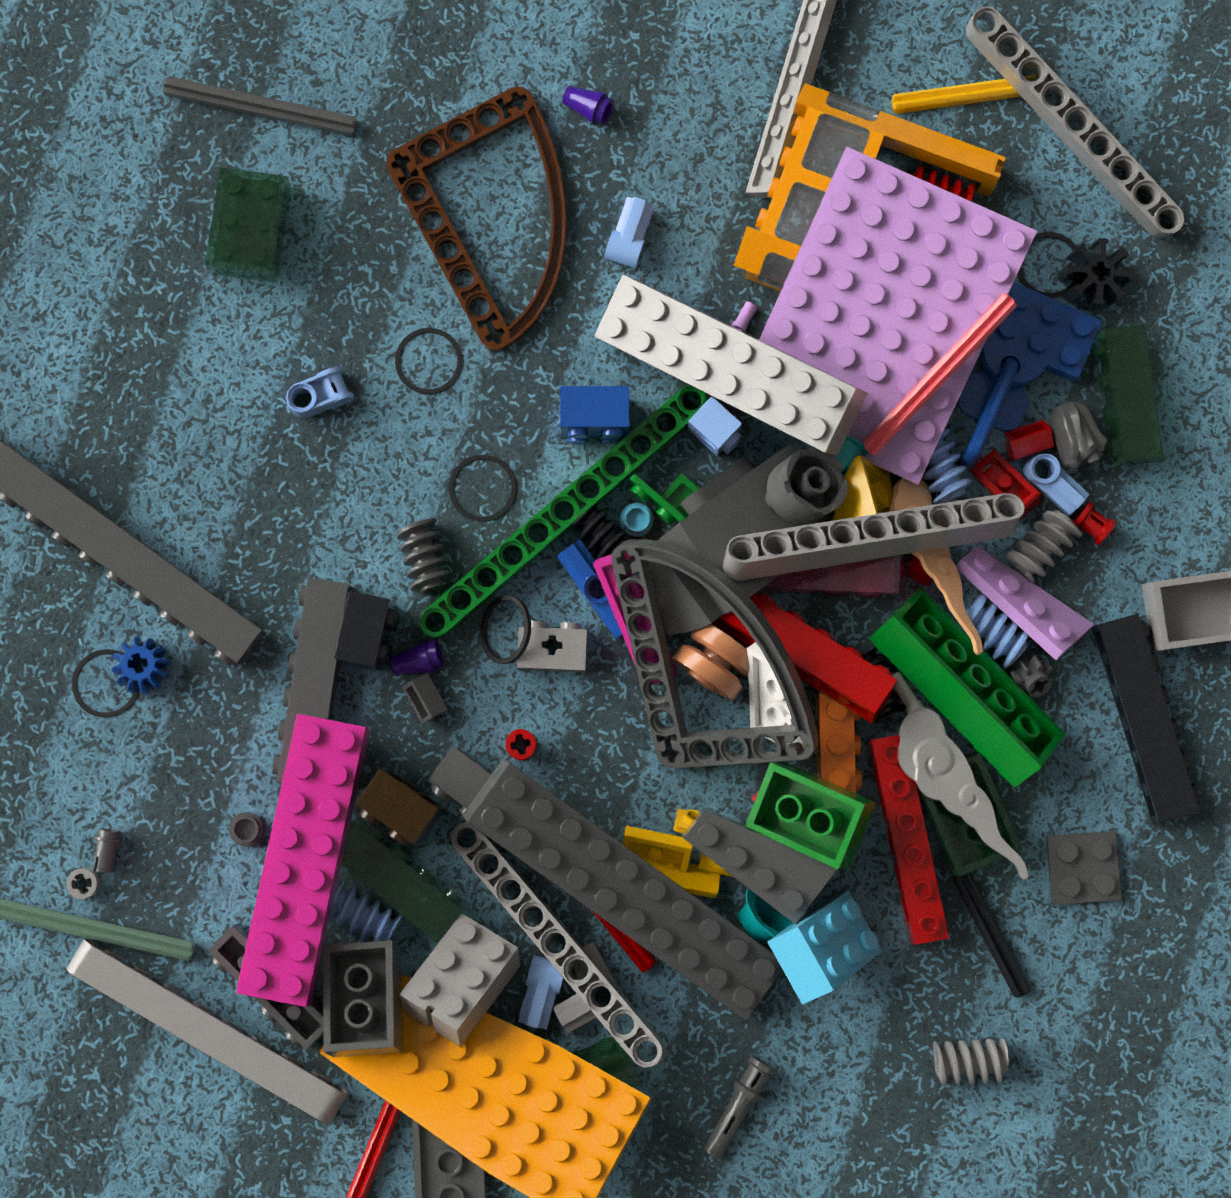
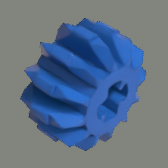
M135 637L133 647L126 642L122 643L121 647L125 653L123 655L119 653L113 654V658L121 663L111 668L114 674L120 675L116 683L121 687L127 685V691L131 694H135L140 689L143 695H148L150 684L157 690L161 689V683L157 679L159 677L168 679L170 676L168 672L162 669L171 665V660L163 657L166 652L165 647L162 645L155 647L156 641L152 638H148L143 644L140 637ZM143 659L148 663L147 668L143 666L144 671L140 673L135 669V665H140L138 661Z

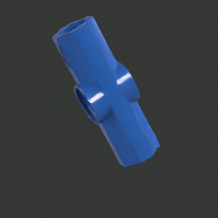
M578 540L556 557L608 630L617 639L622 633L606 595L601 599H596L588 592L589 584L592 581L599 580V577L593 565L595 559L582 541Z

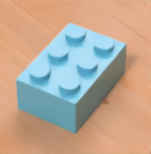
M849 891L819 904L802 916L796 924H791L768 941L771 950L802 1005L834 991L882 952L876 935L869 928L861 914L858 903L854 901Z

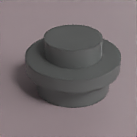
M243 812L232 819L229 833L236 844L244 847L252 846L261 840L264 834V824L256 814Z

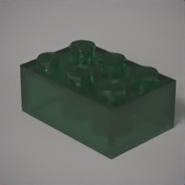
M220 167L205 266L212 275L277 283L292 188L287 176Z
M978 753L966 757L976 785L985 792L992 803L1000 836L1015 852L1022 850V846L981 754ZM917 786L919 800L953 876H963L1004 858V856L986 845L976 830L966 824L961 816L947 811L941 801L926 797Z

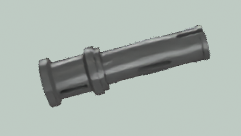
M750 1055L748 1059L750 1064L741 1080L735 1081L733 1085L735 1094L703 1148L708 1154L717 1159L722 1158L752 1104H757L758 1101H761L763 1097L761 1092L769 1078L777 1073L774 1067L753 1055Z

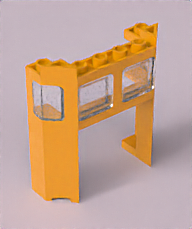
M805 83L795 102L793 111L794 114L799 115L791 133L796 139L792 148L785 147L779 166L784 167L780 179L774 177L770 185L767 197L772 198L768 210L761 209L755 227L759 228L760 231L749 226L746 227L733 266L746 270V279L781 292L846 146L876 159L880 147H886L980 182L977 193L986 197H990L1001 176V170L1006 157Z

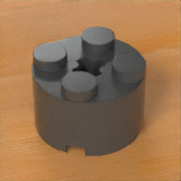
M815 447L801 449L778 464L771 471L767 481L765 501L782 519L797 526L813 524L840 507L844 502L848 491L847 479L843 480L840 471L843 467L832 454L825 453Z

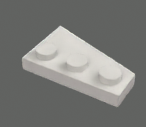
M755 642L747 648L749 661L750 728L793 725L787 703L777 679L760 647ZM798 736L796 740L792 742L801 743L803 748H805L808 744V742L802 741L800 736ZM765 737V738L769 739L770 741L776 743L772 738H770V737Z

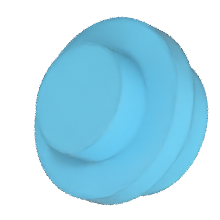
M632 503L622 510L620 525L622 529H627L626 533L628 535L640 537L647 534L652 528L653 514L646 505Z

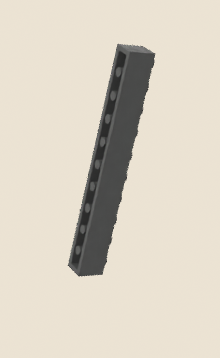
M0 440V500L12 508L17 504L27 510L24 515L25 518L40 528L45 523L54 530L51 536L67 548L71 543L81 550L78 554L80 558L93 567L100 563L107 568L108 571L105 576L121 587L125 582L135 589L132 594L135 598L147 606H150L153 602L162 608L160 616L174 626H177L179 622L190 629L187 635L200 645L204 646L206 642L217 648L214 655L229 666L234 661L243 665L266 634L264 630Z

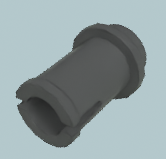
M100 828L98 835L94 836V839L97 840L92 866L93 871L114 873L118 843L122 842V838L119 837L120 831Z

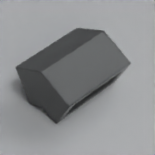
M429 673L411 680L402 687L422 724L432 721L449 711Z

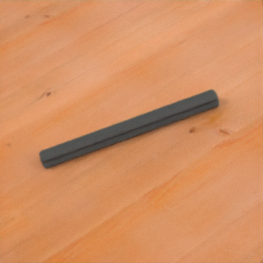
M171 76L167 77L163 84V93L174 98L349 136L354 135L357 130L358 122L355 116Z

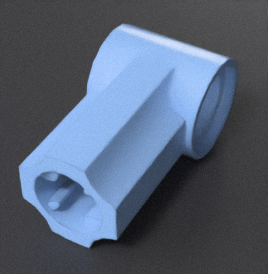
M627 197L617 228L612 231L604 255L605 259L635 269L637 268L638 258L645 244L643 239L653 214L654 205L637 197Z
M1051 454L1037 455L1027 461L1023 467L1024 478L1032 486L1037 487L1066 516L1071 515L1089 496L1060 467L1057 458ZM1037 462H1042L1047 466L1048 476L1046 479L1038 477L1035 473Z
M533 955L526 981L528 987L518 1022L546 1030L555 996L559 994L563 980L562 975L547 958Z

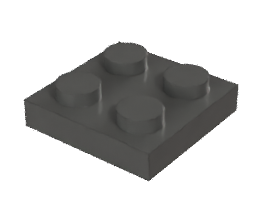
M1116 831L1046 836L1052 905L1122 900Z

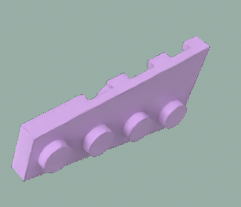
M979 546L963 557L956 565L957 570L1055 660L1061 657L1094 626L1092 622Z

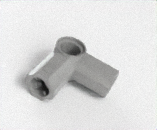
M594 941L585 945L584 949L621 991ZM580 960L573 965L579 979H584L588 974L586 962ZM595 992L594 998L596 1004L600 1007L607 1006L608 1004H602L598 1001ZM578 994L553 1007L567 1034L596 1018Z

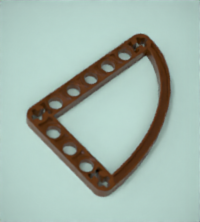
M516 86L391 151L386 159L388 172L482 345L491 352L503 351L520 340L543 314L555 291L560 276L566 242L565 194L554 145L532 94L528 89ZM514 96H518L520 100L527 99L524 102V109L519 110L517 106L507 110L510 117L504 118L503 111L498 105L499 103L503 102L504 108H507L513 104L512 98ZM484 112H495L499 116L498 122L491 127L484 126L480 122V117ZM525 118L538 147L546 174L551 206V240L546 267L534 297L523 313L507 326L423 171ZM455 127H466L470 132L468 139L463 142L454 141L451 138V132ZM430 141L436 142L440 146V152L432 158L424 156L421 152L423 145ZM401 157L404 161L410 160L407 163V168L411 178L408 180L405 179L400 168L393 169L397 165L395 159ZM415 185H421L427 190L425 198L418 202L408 197L409 189ZM432 213L442 218L441 226L435 230H429L423 225L425 217ZM446 242L454 243L458 247L457 254L450 259L441 257L439 248L442 244ZM460 271L470 272L474 277L472 284L465 288L457 286L454 281L456 274ZM482 299L489 304V310L484 316H475L471 313L470 306L475 300ZM494 315L497 317V320L491 321L494 329L497 332L503 331L505 333L501 336L502 342L497 345L494 341L488 342L486 340L490 337L486 324L482 328H479L477 325L488 322Z

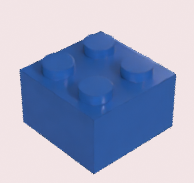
M560 386V428L562 438H568V443L587 444L588 438H602V443L618 444L622 438L629 434V386Z

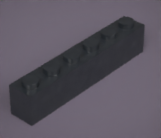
M1137 613L1093 626L1094 637L1152 823H1162L1199 812L1197 803H1200L1199 792L1196 785L1190 783L1187 770L1190 769L1189 759L1185 751L1180 750L1177 737L1180 736L1179 727L1175 718H1170L1167 708V704L1170 703L1169 694L1166 687L1160 685L1157 672L1160 670L1159 662L1155 653L1150 652L1146 640L1149 639L1150 635L1145 620H1140Z

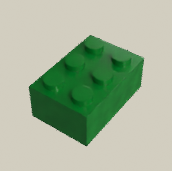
M784 761L770 762L745 827L837 870L851 867L876 803Z

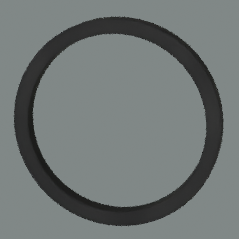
M1055 232L1038 233L1033 239L1035 241L1046 237L1056 238L1065 242L1073 251L1077 248L1069 238ZM1021 267L1017 274L1023 286L1050 298L1063 296L1078 283V280H1073L1062 291L1044 293L1033 288L1025 280Z
M422 328L408 334L401 341L395 355V367L399 378L408 388L422 394H435L446 390L456 381L462 367V355L458 344L449 334L435 328ZM423 333H435L445 337L453 345L457 354V367L454 375L446 384L434 389H422L414 386L404 377L400 367V356L406 343L413 337Z
M475 455L465 459L454 469L449 481V495L456 510L464 517L479 522L491 521L505 514L513 504L516 495V481L511 469L502 460L490 455ZM476 460H490L499 464L505 469L511 481V495L507 504L502 510L490 516L479 517L467 513L457 503L454 495V482L457 474L465 465Z
M503 595L494 599L485 610L480 626V639L484 652L492 661L500 664L512 663L522 656L528 646L531 636V617L528 608L521 599L515 596ZM504 601H512L522 612L524 635L517 651L510 657L502 659L496 656L489 646L487 627L493 610Z
M104 649L92 652L80 661L74 671L72 678L73 695L79 706L89 714L97 717L117 716L129 709L138 696L140 689L132 695L126 705L113 712L92 710L79 696L77 678L84 664L98 655H113L115 653L123 655L119 651Z

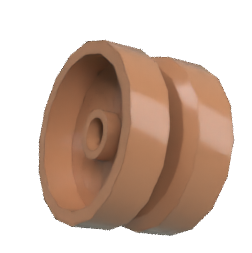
M711 624L689 632L692 641L703 651L701 652L688 644H681L671 659L696 682L733 702L743 687L740 680L729 670L731 669L741 676L748 677L749 661L747 649Z

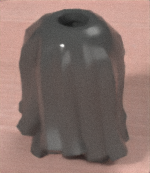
M1069 401L1059 405L1051 412L1049 427L1060 455L1061 466L1071 469L1072 472H1078L1079 466L1087 463L1091 467L1096 466L1100 457L1104 454L1103 451L1106 449L1109 440L1100 432L1088 406L1082 401Z

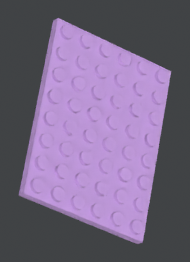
M846 146L759 340L868 392L847 435L863 443L868 435L1002 294L1009 293L1037 230ZM986 340L876 455L868 452L863 457L880 468L919 484Z

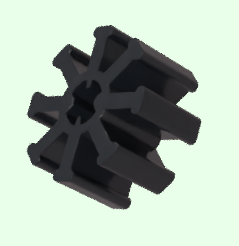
M1098 238L1088 247V250L1085 243L1079 245L1067 256V259L1072 262L1059 271V281L1078 280L1079 283L1078 286L1075 285L1064 294L1069 303L1074 302L1083 295V290L1087 291L1085 311L1093 312L1105 304L1103 297L1106 299L1107 305L1112 306L1126 295V291H1122L1117 284L1124 287L1134 279V269L1118 270L1114 267V264H1119L1129 256L1124 247H1120L1111 254V259L1106 258V244L1109 243L1107 238Z

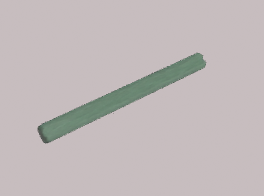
M4 899L0 900V919L186 961L192 960L195 954L196 944L191 941Z

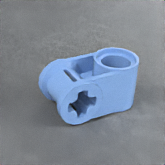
M336 366L326 369L314 377L292 385L286 395L287 404L292 413L300 418H308L354 400V394L348 391L342 374L344 371L342 367ZM331 383H334L337 393L334 392ZM308 394L312 397L311 403L304 408L294 405L297 396Z

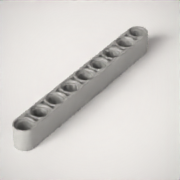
M988 6L976 10L966 27V35L970 42L1008 83L1015 88L1020 96L1150 235L1158 239H1165L1179 231L1184 224V213L1180 207L997 10ZM984 20L988 22L991 31L982 32L978 29L976 21ZM1006 44L1010 46L1014 55L1012 57L1004 56L999 50V45ZM1022 69H1031L1036 75V81H1027L1022 75ZM1045 93L1054 94L1058 98V106L1049 105L1045 100ZM1069 117L1079 120L1081 124L1080 131H1075L1069 127L1067 121ZM1091 142H1098L1102 145L1103 155H1096L1092 152ZM1114 166H1120L1126 172L1125 180L1115 177L1113 173ZM1137 190L1144 191L1149 199L1147 205L1138 202L1136 198ZM1159 215H1166L1170 219V229H1165L1160 225Z
M1003 493L740 535L732 538L727 545L723 561V571L730 579L743 581L1006 538L1015 532L1025 509L1024 503L1016 495ZM736 557H742V558H744V559H746V560H740V559H737Z
M469 822L457 825L451 834L453 847L625 1052L641 1067H656L661 1064L666 1056V1046L662 1039L490 837ZM474 830L477 836L476 843L470 848H465L462 838L466 832ZM490 856H496L499 862L498 869L492 874H487L484 870V863ZM512 882H518L521 887L520 895L515 900H509L506 896V888ZM540 908L543 913V920L538 926L532 927L528 922V914L532 909ZM556 934L563 935L566 942L565 948L560 953H554L550 948V940ZM583 960L588 966V974L584 979L577 980L572 974V968L576 962ZM601 987H606L611 993V1000L605 1007L598 1006L594 998L595 992ZM623 1014H629L634 1020V1028L628 1034H622L617 1028L618 1019ZM646 1041L653 1042L657 1047V1056L651 1062L645 1061L640 1055V1048Z
M84 938L66 968L70 974L314 1118L327 1124L332 1123L348 1095V1091L345 1088L338 1089L329 1084L331 1080L318 1072L305 1070L300 1067L301 1063L289 1055L283 1052L281 1055L270 1049L272 1045L254 1035L249 1037L241 1032V1027L224 1017L220 1020L211 1014L212 1010L195 1000L191 1003L182 997L183 993L166 983L162 986L152 980L154 976L137 966L134 968L123 963L124 959L108 949L103 951L94 946L95 942L93 940Z

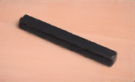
M969 870L956 874L953 877V881L1012 995L1019 998L1028 994L1031 991V987L973 875Z

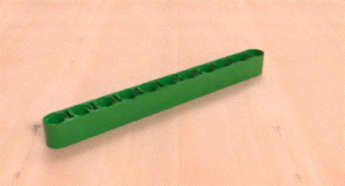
M687 385L680 389L421 614L420 627L422 631L432 639H443L567 533L578 517L596 503L600 504L686 430L688 428V421L707 401L705 392L692 385ZM687 396H695L699 399L700 406L695 410H688L683 406L682 400ZM664 417L670 418L674 421L675 428L670 432H663L658 429L657 421ZM637 439H643L649 443L650 449L645 454H637L632 450L631 444ZM619 461L624 465L625 470L619 476H611L606 471L608 463ZM586 483H594L598 486L599 493L594 498H585L580 493L581 487ZM564 504L571 506L574 510L573 516L565 521L559 520L555 516L557 507ZM538 526L544 527L549 533L547 539L541 543L533 542L529 537L531 530ZM509 549H519L523 553L522 560L516 565L507 564L504 561L505 553ZM487 570L495 572L497 580L493 586L482 587L479 584L478 579L482 572ZM458 593H468L471 596L470 605L463 610L456 609L453 606L454 597ZM437 614L442 615L445 618L444 628L439 632L430 631L427 626L429 618Z

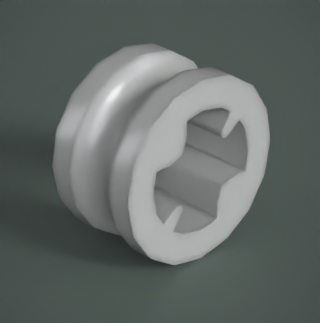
M89 868L74 870L66 881L68 892L77 899H87L94 896L100 887L98 874ZM80 874H83L85 879L91 878L92 886L87 887L89 891L85 894L81 888L76 889L75 881L80 880L78 878Z

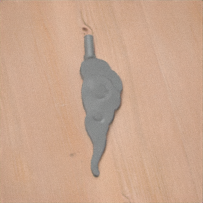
M895 673L893 675V678L897 680L895 690L907 707L905 709L908 712L899 727L898 761L903 772L916 782L918 788L926 797L941 801L947 811L961 816L966 824L976 830L986 845L1016 866L1021 879H1027L1028 871L1024 861L1000 836L992 803L985 792L976 785L972 770L961 750L945 734V728L939 715L935 711L925 708L921 700L916 698L901 673Z

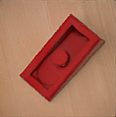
M995 449L969 470L990 495L1011 493L1019 497L1024 503L1025 508L1020 520L1041 503V493ZM992 464L984 471L987 465Z

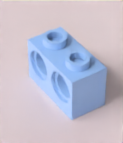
M712 396L688 421V431L716 457L722 451L728 455L741 441L742 435L740 430L742 423Z

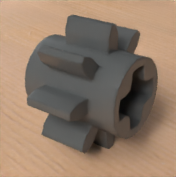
M1036 655L1019 659L1014 664L1013 671L1010 672L1014 682L1030 698L1040 697L1047 693L1054 681V678L1050 675L1054 669L1046 659L1040 661Z

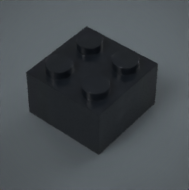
M349 591L334 659L341 663L382 671L383 664L389 665L393 652V645H390L388 642L391 631H397L400 620V612H397L396 605L387 598Z

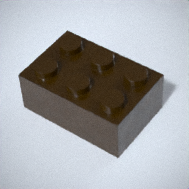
M385 769L378 770L356 802V805L362 808L359 815L376 826L381 824L387 825L391 828L388 834L404 846L423 843L446 810V808L398 775Z

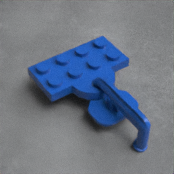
M1013 282L1008 295L1015 300L1017 307L988 336L980 353L985 370L969 376L958 399L960 410L966 416L978 421L966 450L960 452L961 457L956 461L958 466H966V470H970L975 466L976 460L982 454L993 428L1008 432L1020 425L1029 404L1022 386L1035 381L1044 369L1074 383L1077 381L1102 320Z

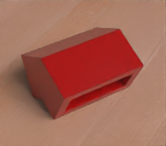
M1044 420L1004 433V445L1011 463L1051 450L1054 447L1051 428Z

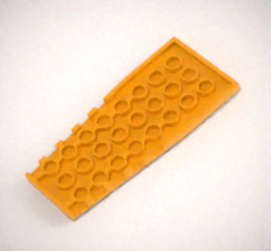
M401 974V990L411 980V978ZM402 1007L403 1053L333 1058L324 1052V1044L320 1049L321 1055L480 1168L530 1198H598L652 1100L649 1096L564 1048L488 1013L484 1014L461 1047L435 1032L433 1023L430 1027L424 1025L404 1012Z

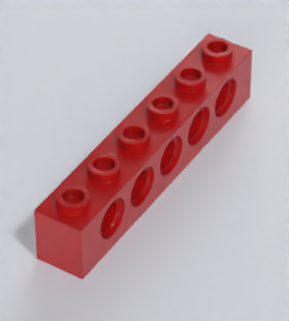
M899 735L870 740L867 741L909 941L911 944L918 945L947 939L949 935L916 782L909 778L899 765L898 746L900 737Z

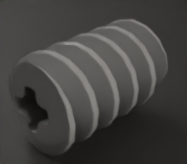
M1054 510V512L1046 511L1043 514L1044 521H1037L1034 524L1035 531L1029 530L1025 534L1026 541L1020 540L1016 543L1017 551L1010 550L1007 553L1009 563L1032 583L1035 582L1032 576L1034 573L1041 577L1046 575L1041 566L1043 563L1050 567L1055 566L1051 558L1052 554L1061 558L1064 556L1060 548L1061 544L1069 548L1073 546L1069 538L1070 534L1078 538L1082 537L1081 531L1074 522L1058 510Z
M1000 1038L997 1047L992 1039H986L983 1048L977 1039L971 1041L970 1048H968L964 1040H959L956 1049H954L951 1041H945L942 1051L937 1042L934 1041L933 1043L935 1072L942 1086H946L948 1076L951 1075L956 1085H960L962 1075H966L969 1084L974 1085L976 1074H980L984 1084H988L990 1074H994L997 1083H1002L1003 1074L1008 1071V1049L1004 1038Z

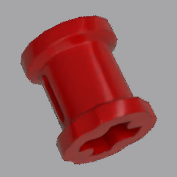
M1090 501L1084 505L1073 520L1077 527L1094 538L1096 545H1100L1117 522L1113 518L1107 519L1093 508V503Z
M517 729L507 736L505 748L512 758L527 760L536 751L537 741L529 731ZM522 735L524 740H530L531 746L526 747L525 754H520L519 750L512 749V744L517 742V736Z

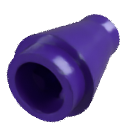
M573 86L566 88L562 98L563 105L570 107L594 125L597 123L604 125L608 121L614 106L613 99L608 98L607 93L575 88Z
M425 640L398 655L391 656V665L396 676L436 672L437 668L444 666V659L439 643L437 641L429 642V640Z

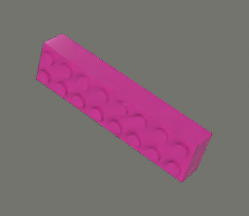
M297 714L236 990L238 994L303 1007L312 1005L323 954V945L326 940L370 730L366 727Z

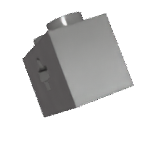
M531 621L530 640L522 656L517 659V669L586 672L587 629H581L580 623L563 622L560 623V628H547V622ZM519 627L518 648L523 639L524 627ZM552 637L556 638L558 644H562V649H556L555 655H549L548 649L543 648V644L549 643Z

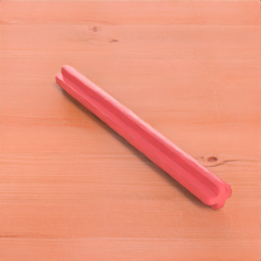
M1004 293L990 306L863 441L865 449L869 453L876 455L1017 307L1015 300Z

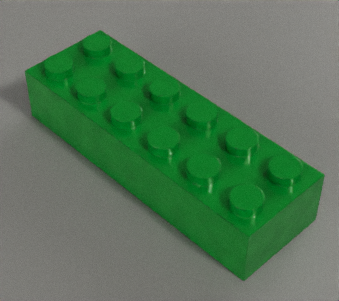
M922 587L917 589L896 608L869 638L878 651L885 655L900 670L901 674L913 683L925 696L926 700L933 704L948 719L949 723L973 745L974 749L982 754L1014 788L1044 765L1064 737L1065 733L984 650L979 655L974 653L968 634Z

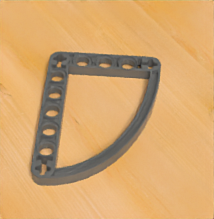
M627 540L622 542L613 551L611 559L658 760L668 768L794 761L809 758L819 744V736L812 709L801 679L788 652L761 610L726 574L705 559L686 549L653 540ZM627 552L629 556H634L635 561L631 563L629 559H624L623 554ZM648 561L664 564L694 578L712 591L731 609L749 631L769 663L784 695L793 725L687 732ZM632 570V574L627 576V573ZM631 582H636L643 587V598H636L630 593L629 584ZM638 615H644L650 619L652 623L651 630L645 631L638 626L636 621ZM647 647L655 649L659 655V662L652 663L648 661L644 656V649ZM652 680L663 682L666 686V694L659 695L655 693L651 687ZM659 712L669 713L674 720V725L671 727L663 725L659 720ZM800 736L801 740L804 742H808V744L805 748H803L801 743L792 742H794L796 738ZM761 738H772L776 742L777 750L774 752L765 750L761 745ZM729 740H739L744 745L745 752L742 754L733 752L729 747ZM704 741L708 743L713 750V754L710 756L701 754L698 751L697 742ZM670 745H672L673 750H679L677 756H675L673 751L667 750Z

